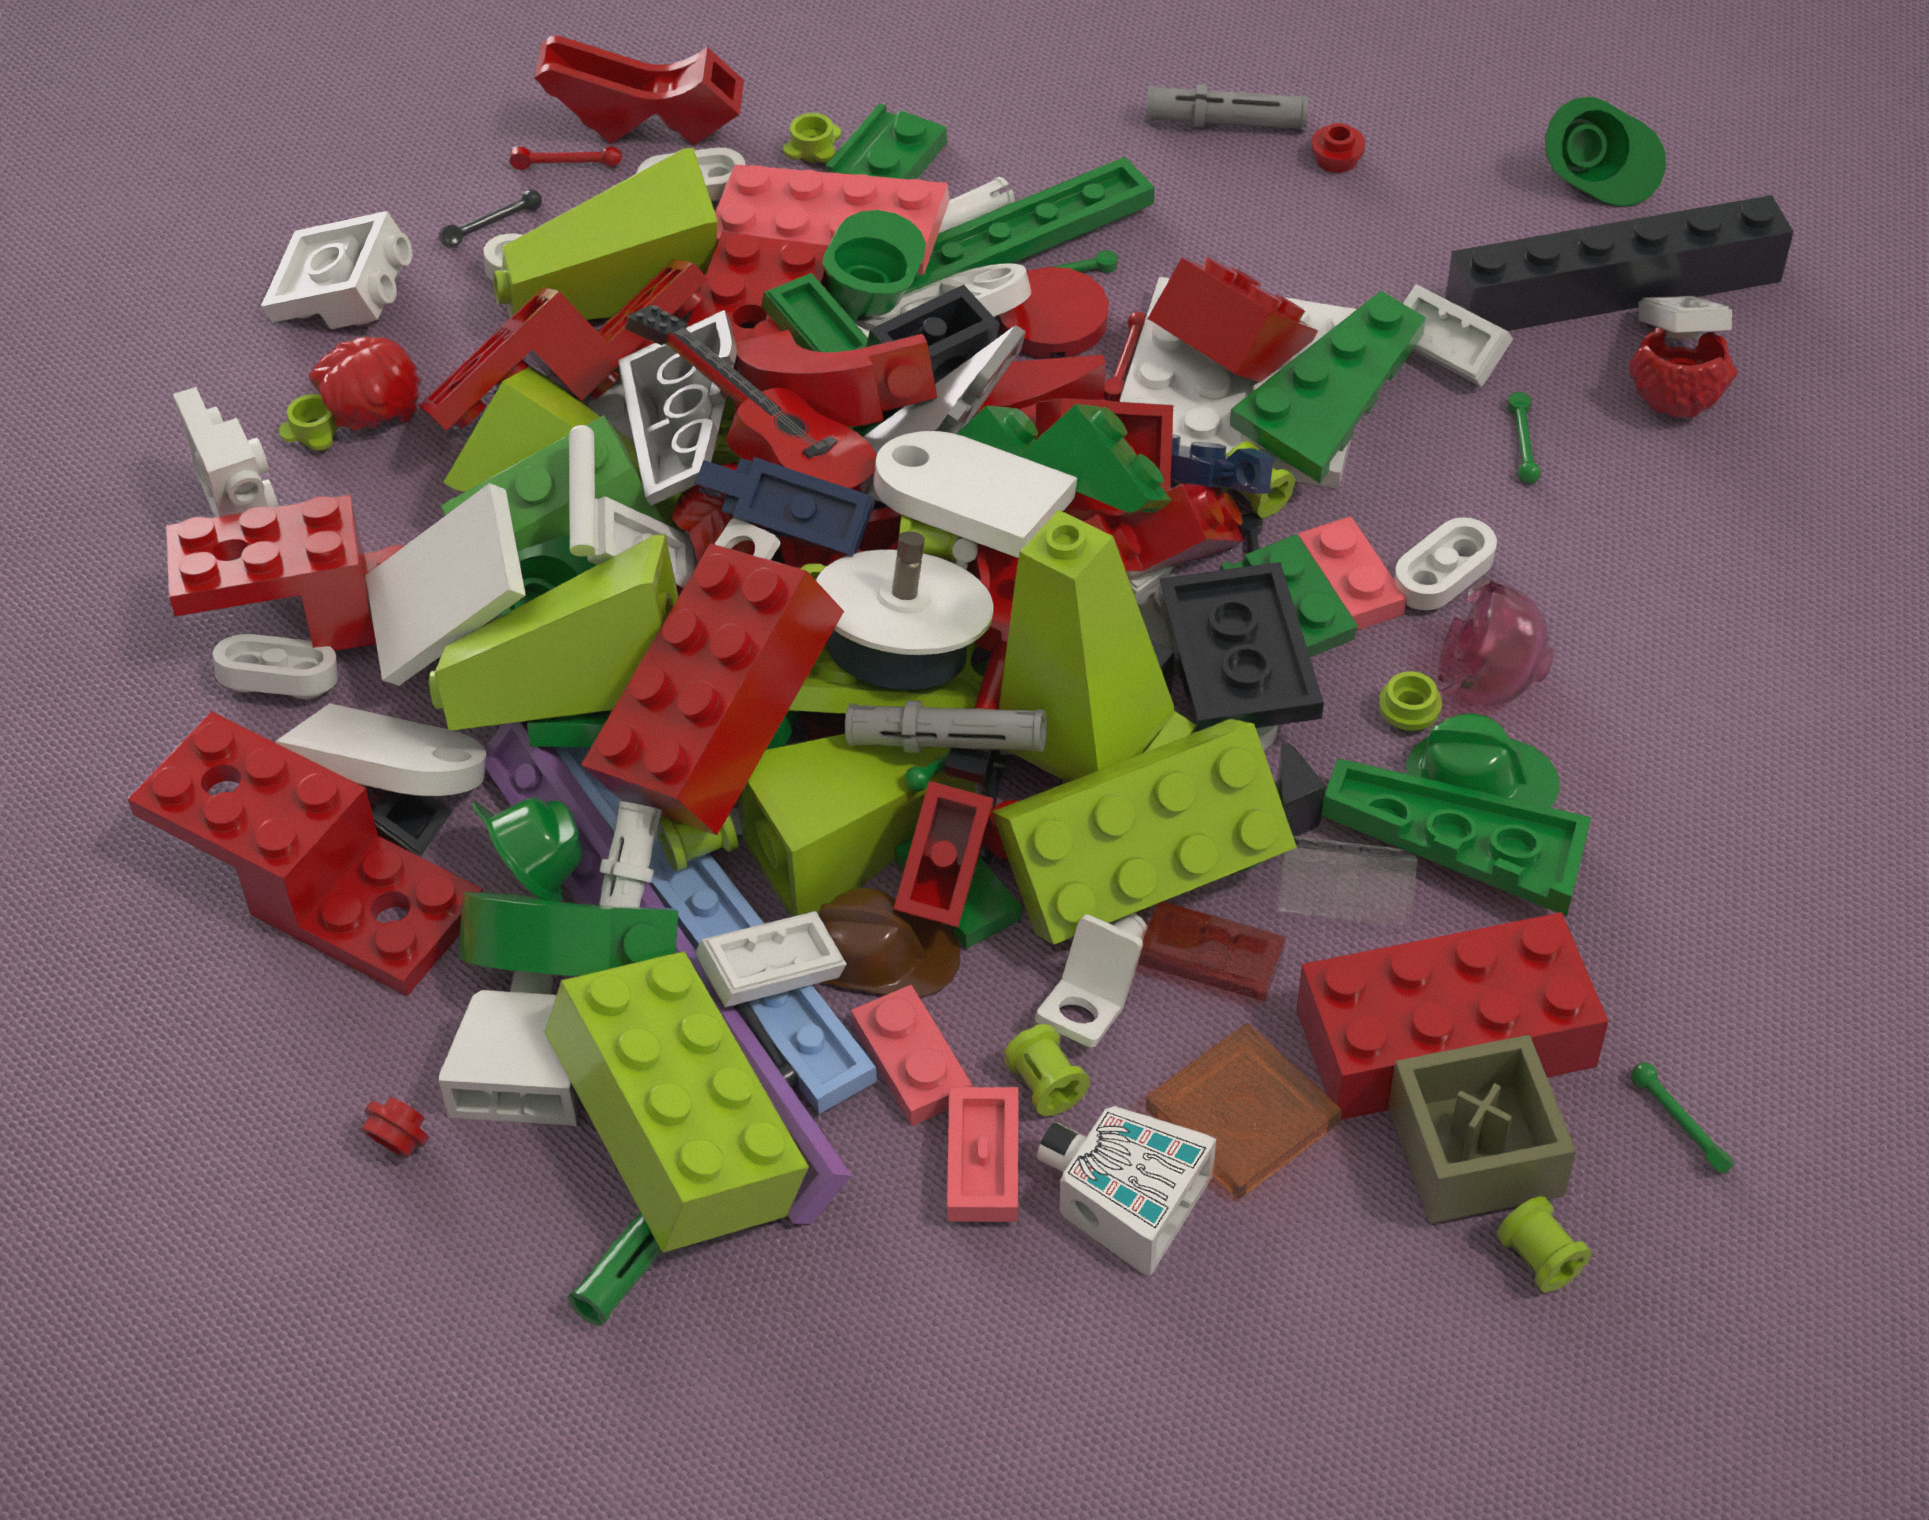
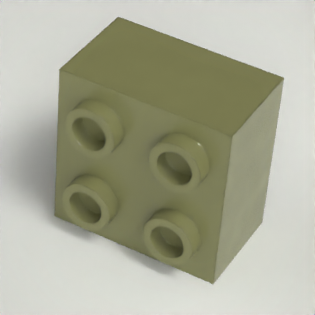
M1530 1035L1395 1061L1388 1109L1429 1223L1519 1206L1538 1196H1544L1547 1200L1565 1196L1576 1150Z

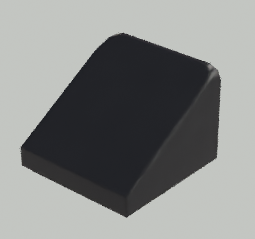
M1290 743L1281 746L1277 791L1293 838L1319 827L1325 785L1297 749Z
M386 790L372 809L378 836L419 857L422 856L453 812L433 796L410 795Z

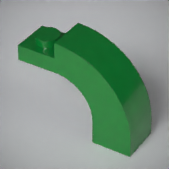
M463 891L459 959L469 964L503 970L565 976L587 975L675 954L678 910L577 904L541 900L524 894Z

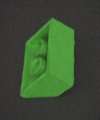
M603 415L585 425L594 432L595 498L600 499L606 496L666 524L657 505L650 506L645 498L641 476L620 437L606 417ZM569 435L440 505L446 516L490 483L506 489L517 551L557 537L570 535Z

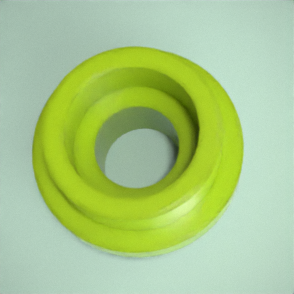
M1406 671L1392 677L1382 688L1378 707L1382 717L1392 726L1402 730L1417 731L1430 727L1438 720L1441 714L1442 697L1431 678L1419 672Z

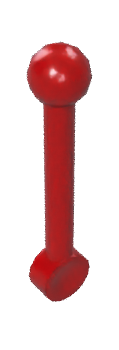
M519 146L511 150L509 162L517 170L527 169L532 163H603L607 167L613 168L621 163L622 154L619 149L613 146L606 147L602 152L531 153L527 148Z
M1141 311L1132 313L1128 318L1127 324L1130 331L1114 376L1105 381L1104 398L1107 401H1120L1125 385L1124 378L1147 316Z

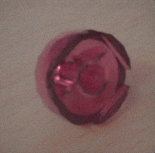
M1489 577L1480 579L1463 599L1474 604L1466 620L1454 617L1449 627L1441 652L1438 681L1444 683L1450 681V685L1441 690L1443 695L1464 703L1485 707L1508 704L1522 696L1534 681L1542 682L1550 670L1554 651L1552 647L1547 646L1549 636L1544 614L1527 594Z

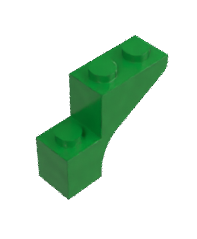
M1075 404L1036 440L1035 438L1038 436L1037 428L1022 411L1010 407L985 406L956 433L957 435L1077 477V492L1125 512L1143 511L1154 513L1162 510L1172 501L1160 486L1164 482V478L1159 469L1146 456L1135 454L1123 438L1127 435L1124 424L1106 407L1100 408L1099 406Z

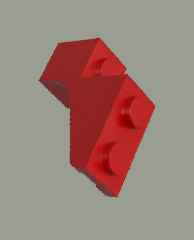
M551 36L540 44L534 79L540 83L547 94L560 100L579 117L587 128L595 130L610 144L654 114H658L669 129L681 134L694 146L740 115L744 79L708 47L680 62L650 64L563 36Z
M1182 483L1166 491V494L1172 501L1158 512H1125L1119 516L1097 514L1083 522L1114 537L1125 571L1130 580L1153 571L1220 553L1244 542L1238 526L1242 525V516L1232 496L1227 492L1222 493L1220 487Z

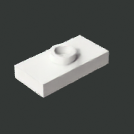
M1415 284L1403 303L1426 317L1424 334L1412 351L1480 387L1484 385L1513 340L1508 331Z
M1694 296L1643 298V301H1639V321L1666 329L1667 338H1700L1702 331L1732 330V309H1728V306Z
M816 911L705 938L700 941L695 951V955L724 1007L839 978L846 966L845 960Z

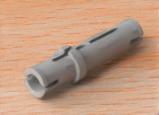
M1196 84V89L1148 85L1146 120L1193 122V127L1204 128V123L1306 130L1308 95L1288 96L1207 90V85Z
M908 700L905 707L849 704L845 717V736L849 746H903L906 753H920L923 747L1044 752L1046 745L1047 719L1046 712L1042 709H1037V711L980 708L924 707L922 701Z

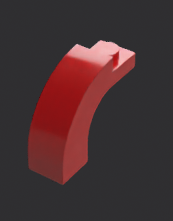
M789 330L735 342L737 348L735 359L737 372L760 391L772 388L789 389L802 397L819 414L847 427L884 421L882 411L937 398L928 344L923 334L843 352H816L801 348L795 343Z

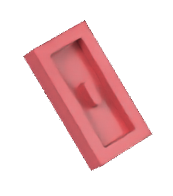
M1351 516L1297 533L1358 625L1357 630L1405 614L1406 596L1397 588L1395 580Z
M912 984L851 1010L853 1028L911 1126L949 1110V1087H973Z
M949 1087L947 1221L1018 1222L1019 1087Z

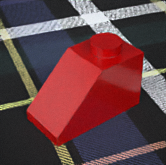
M929 781L893 908L894 911L956 928L959 927L993 810V798Z

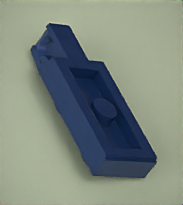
M1172 435V479L1206 487L1221 486L1252 494L1271 492L1270 484L1275 457L1254 448L1237 449L1230 456H1226L1227 446L1210 442H1191L1190 447L1180 445L1181 436Z
M754 457L753 461L740 458L736 470L703 460L695 481V485L699 486L701 493L724 501L721 510L723 514L745 521L769 533L841 557H853L857 553L875 504L874 497L756 457Z

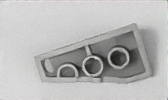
M725 310L686 328L732 368L734 367L737 348L730 320ZM653 343L618 360L644 494L650 506L695 486L703 460L708 462L712 460L727 397L722 390L667 344L661 346L657 343Z
M1015 325L935 384L937 398L906 405L865 435L864 439L867 440L875 453L878 454L882 446L888 441L904 434L920 431H939L956 434L977 414L1022 349L1026 331ZM873 475L865 494L874 497L875 504L873 510L886 508L888 506L879 498L875 491Z

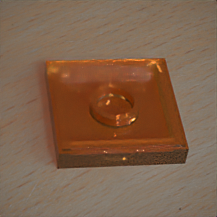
M1248 1022L1148 1094L1145 1109L1155 1119L1204 1133L1216 1139L1213 1175L1238 1200L1336 1127L1341 1121L1342 1114L1340 1107Z

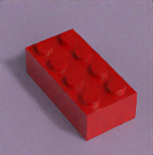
M710 543L581 766L621 801L661 809V816L718 835L843 615L844 610L808 571Z
M1562 912L1304 963L1301 966L1296 1007L1336 1121L1388 1111L1394 1066L1397 1060L1530 1035L1547 1078L1596 1068L1609 1022Z

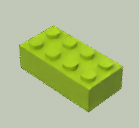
M1234 719L1226 720L992 812L1034 933L1053 945L1074 937L1078 922L1085 914L1110 923L1297 848L1255 724Z
M685 951L561 980L544 1033L663 1253L787 1217L809 1166Z

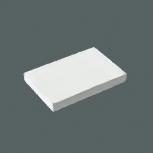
M488 483L365 575L383 681L400 686L442 656L445 646L481 628L526 596L506 489Z

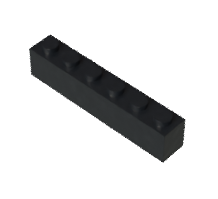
M1768 195L1454 250L1451 254L1445 299L1506 331L1639 308V301H1643V298L1700 297L1773 284L1782 281L1794 231L1774 197Z

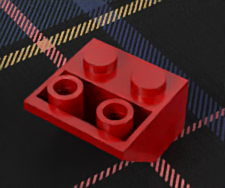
M1182 257L1147 318L1234 374L1257 382H1262L1311 343L1318 333L1317 329L1301 320L1305 313L1303 308L1278 294L1274 296L1261 289V283L1234 267L1230 269L1209 257L1206 258L1203 265Z

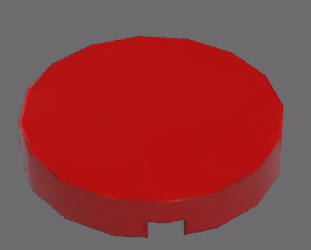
M1043 267L1026 271L1032 291L1030 297L1015 308L996 316L1000 323L999 330L1001 335L1015 325L1026 331L1021 352L1034 357L1050 358V352L1058 353L1065 351V357L1079 355L1095 346L1105 334L1108 323L1109 301L1103 287L1089 275L1070 268Z

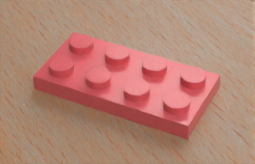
M735 164L715 212L718 221L716 247L722 232L829 245L837 228L847 217L860 211L881 210L896 213L910 220L922 232L926 248L917 274H925L950 200L948 183Z

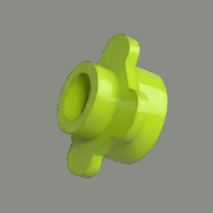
M819 113L802 114L796 117L789 126L791 138L790 142L783 146L784 155L793 160L800 158L806 162H828L836 154L834 143L841 138V129L837 125L832 124V121L825 115Z
M308 394L298 397L288 406L287 417L289 422L283 423L279 427L281 439L285 442L298 441L313 450L320 451L329 448L333 444L332 437L340 427L335 424L333 415L325 407L321 395Z

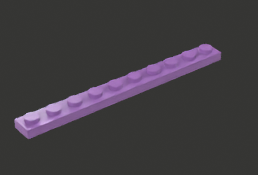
M528 721L502 724L485 747V768L511 806L526 798L535 797L545 802L552 800L563 802L571 810L579 833L578 840L581 844L583 858L564 885L577 904L599 905L605 873L599 872L602 859L608 860L614 833L555 748L529 746ZM646 882L640 907L665 908L649 883ZM677 925L676 953L685 951L809 1166L790 1208L788 1217L793 1224H812L852 1175L734 1005L724 1007L695 955V949Z

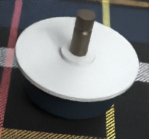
M906 531L899 535L897 550H872L855 553L853 557L845 556L828 565L816 579L823 589L844 610L843 615L827 641V648L834 662L845 672L864 682L886 688L906 690L923 689L943 684L956 677L962 671L967 660V645L979 639L991 624L993 601L989 591L979 579L960 566L947 560L924 554L925 538L920 533Z

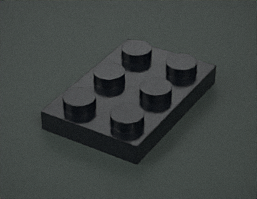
M1281 562L1159 579L1158 595L1192 720L1196 725V732L1229 719L1253 723L1256 728L1322 719L1324 701Z

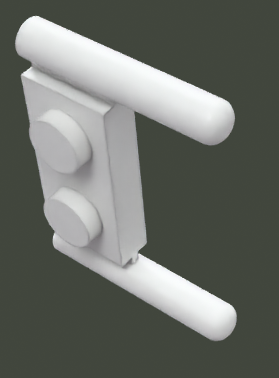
M584 425L572 428L569 432L570 552L576 556H587L589 562L598 565L653 535L666 534L679 597L699 563L689 532L685 531L683 533L606 496L596 499L594 432L591 428Z

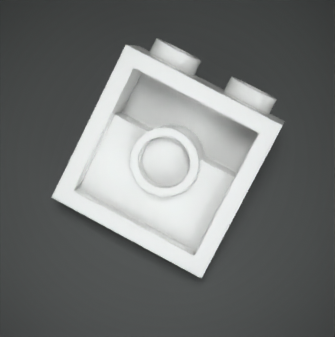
M388 211L295 231L261 307L272 322L297 317L303 319L319 313L330 329L355 324L365 325L378 320L384 304L392 303L396 298V284L394 280L400 266L408 265L412 260L410 241L400 231Z
M197 387L173 394L195 473L214 517L243 513L250 508L259 506L279 507L270 481L268 479L262 481L260 477L261 474L270 472L259 439L247 440L237 418L223 422L217 406L206 409Z

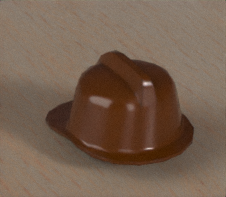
M856 888L839 894L830 903L822 904L818 914L846 962V966L839 978L822 983L841 989L857 990L884 996L912 984L919 998L936 994L952 982L960 967V945L953 931L947 925L894 911L893 908L896 900L885 892L872 888Z

